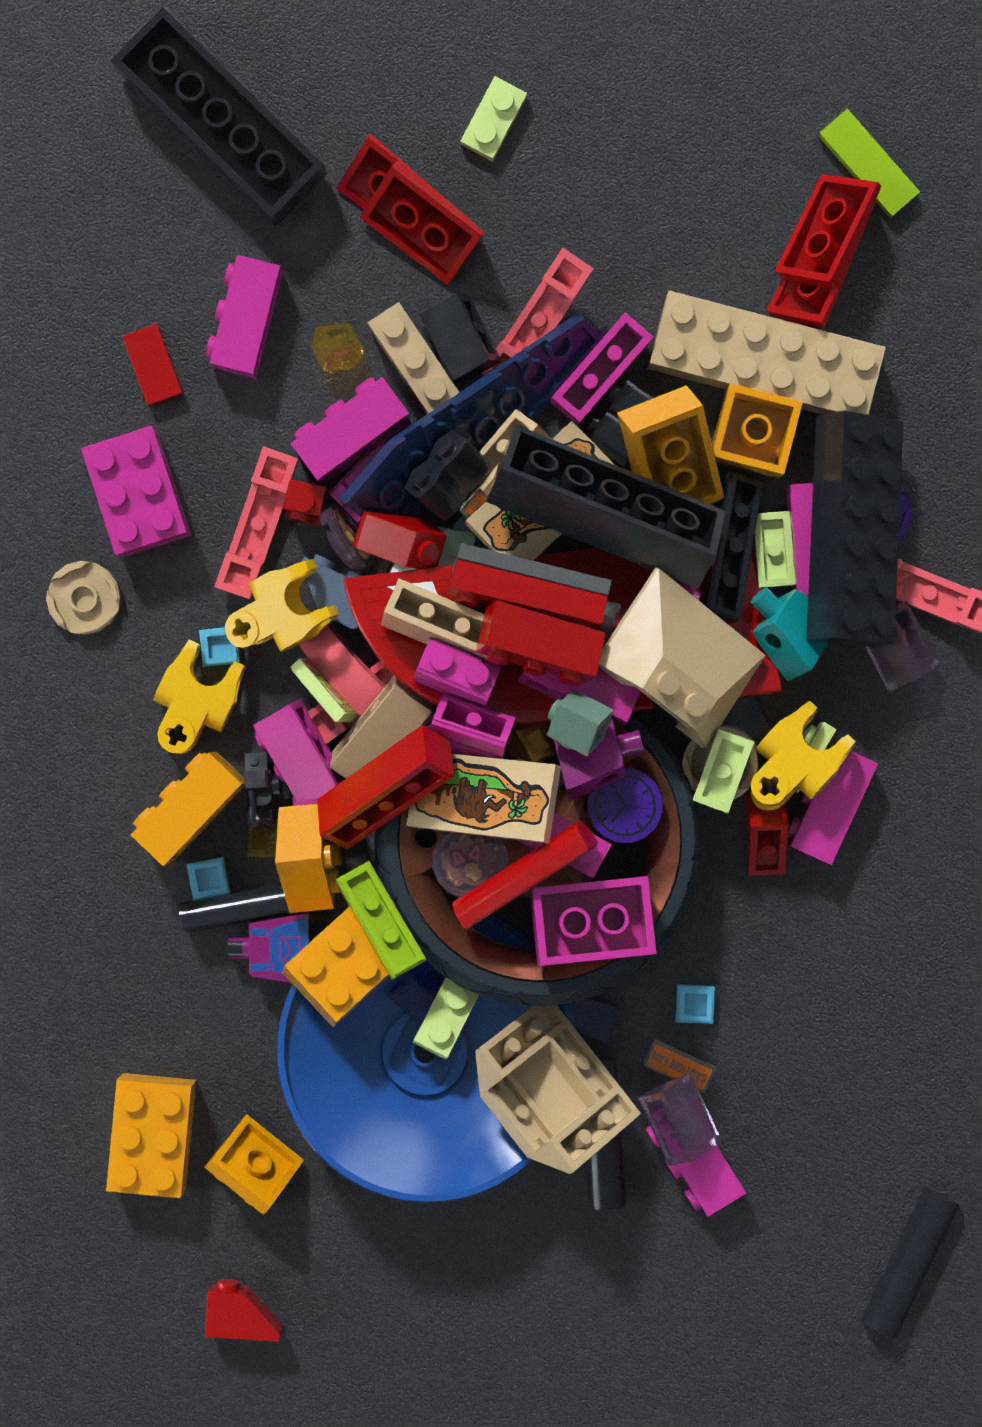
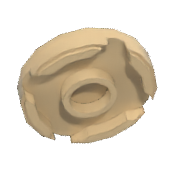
M78 561L65 565L55 573L49 585V590H47L46 601L50 615L59 626L71 633L89 635L101 632L113 623L120 611L122 595L119 583L109 570L97 563Z

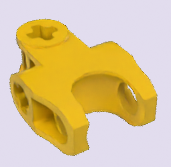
M314 559L302 561L280 570L269 571L248 584L255 601L233 612L225 623L226 636L233 645L245 648L254 644L265 643L274 638L279 651L284 652L317 636L323 628L340 615L336 605L310 611L301 602L300 587L303 581L318 570Z
M190 639L178 657L166 669L153 699L155 702L168 708L159 726L158 741L162 748L175 754L191 751L197 744L205 726L220 733L223 731L237 703L240 684L246 666L234 661L221 682L213 686L202 685L194 675V665L201 645ZM182 725L184 727L182 733L187 736L186 741H178L174 745V737L169 735L171 729L178 730Z
M811 701L805 703L790 716L780 720L756 748V751L768 761L752 778L750 795L755 806L763 811L778 810L798 789L811 800L815 799L836 777L843 761L855 746L856 741L848 734L827 750H815L807 745L803 739L802 732L817 713V707ZM773 783L777 785L776 796L772 793H768L766 796L762 795V784L768 787Z

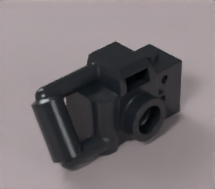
M267 752L245 753L244 778L247 825L249 828L269 835L276 828L273 801L274 798L281 797L279 776L272 775Z

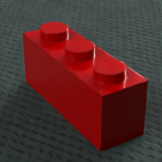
M496 600L485 609L476 653L487 655L486 660L494 664L508 665L511 662L523 666V671L538 676H544L548 673L559 676L561 683L581 686L582 683L585 684L596 677L605 632Z

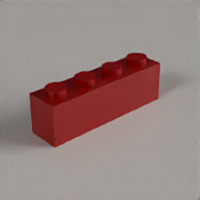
M421 725L317 799L320 836L345 849H349L454 777L450 740Z

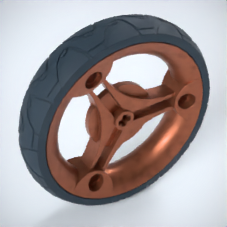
M632 711L628 722L621 729L615 727L616 735L639 730L644 753L622 758L624 768H634L646 773L657 784L662 796L663 813L657 827L646 837L645 859L640 877L648 876L656 953L658 954L680 925L693 896L700 868L701 826L696 801H693L694 794L687 776H684V770L680 761L658 731L641 715ZM432 720L425 725L429 729L431 728ZM514 725L513 733L527 725ZM561 771L554 813L572 823L577 821L583 822L594 834V829L584 809V803L588 794L569 801L567 792L560 789L564 783ZM409 808L375 830V861L379 879L427 959L426 962L446 978L451 979L454 983L473 993L501 1002L527 1006L561 1005L581 1001L620 985L638 973L657 955L537 966L535 949L509 946L487 937L472 926L468 929L462 927L453 907L444 895L434 871V866L439 861L441 852L450 849V847H444L445 831L433 830L437 838L436 843L430 848L420 847L415 841V834L420 828L406 826ZM482 836L485 844L492 843L491 852L498 856L492 862L495 870L492 873L493 876L500 871L502 865L501 856L504 859L503 870L533 850L518 840L491 837L490 839L488 836ZM494 847H498L497 852H494ZM564 867L533 888L583 883V878L581 875ZM530 889L523 893L522 896L530 897Z

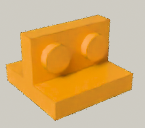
M246 1114L204 1168L212 1173L217 1180L224 1183L243 1198L247 1204L253 1206L264 1215L293 1177L304 1159Z

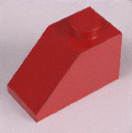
M363 511L353 546L356 549L405 567L425 569L438 567L447 535L426 518Z
M762 792L764 796L768 793H772L774 796L777 795L776 792ZM750 793L746 794L745 800L748 876L785 874L789 825L785 804L775 811H763L752 802Z
M233 1279L218 1280L217 1284H211L207 1294L205 1337L280 1341L283 1325L249 1286H240V1282Z

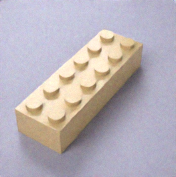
M668 291L647 369L725 390L732 383L802 401V410L821 415L844 410L868 415L886 347Z

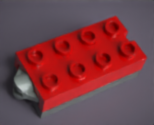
M461 543L453 565L446 595L447 599L482 614L485 613V609L497 600L611 634L617 627L615 617L620 613L622 606L607 601L612 580Z

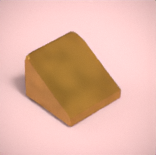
M546 723L529 724L513 733L508 752L513 760L540 763L557 753L554 739L547 736L549 728Z

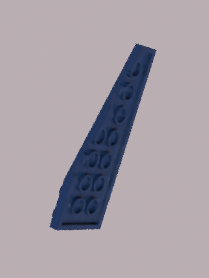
M578 313L390 439L339 499L360 518L363 511L426 518L433 525L444 527L450 518L445 522L442 521L404 489L411 472L428 460L435 442L452 430L465 438L480 452L515 409L534 422L551 403L552 396L603 337L585 317Z

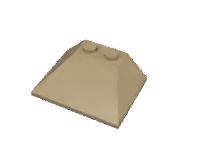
M655 568L603 647L598 666L620 684L634 686L679 721L676 727L702 748H707L766 655L662 570Z
M557 1005L531 1007L475 1051L479 1091L482 1100L526 1157L568 1174L577 1170L641 1114Z

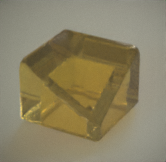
M350 323L316 327L311 342V348L324 372L357 368L364 350Z
M275 819V831L269 835L249 828L247 856L276 858L278 819Z

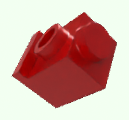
M290 479L283 509L286 511L285 519L321 527L329 490L323 486Z

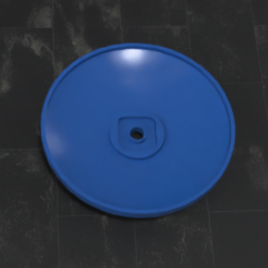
M492 915L487 916L472 926L495 941L518 948L536 950L522 934ZM423 962L394 980L390 976L386 978L334 1028L292 984L284 1003L277 1038L279 1080L292 1119L304 1139L326 1164L347 1180L381 1196L419 1203L444 1202L465 1198L492 1188L516 1174L532 1159L526 1157L480 1097L475 1051L534 1005L510 1004L479 995L448 1058L444 1059L435 1054L431 1062L421 1063L414 1055V1049L417 1044L413 1043V1040L445 979V976L435 970L428 962ZM569 1003L557 1005L575 1028Z

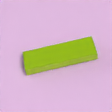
M848 109L818 134V137L855 179L878 182L882 186L876 203L890 219L920 193Z
M370 861L336 879L337 886L392 980L427 960Z

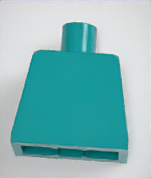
M767 587L763 588L751 600V604L763 615V618L753 631L754 638L783 677L790 681L811 671L828 643L806 640L808 596L800 590L794 589L777 598Z

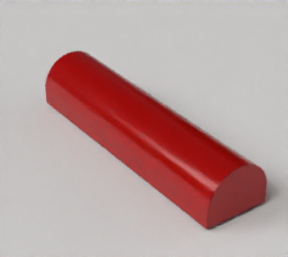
M577 821L552 837L549 844L543 843L453 902V910L464 929L470 928L597 847L598 841L583 822Z

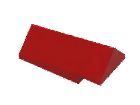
M372 134L366 138L336 187L337 190L364 210L359 217L447 285L482 241L485 233Z
M821 174L774 271L782 279L766 310L770 315L780 320L823 330L882 187L878 182Z

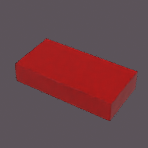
M157 323L122 336L147 406L152 407L184 395Z

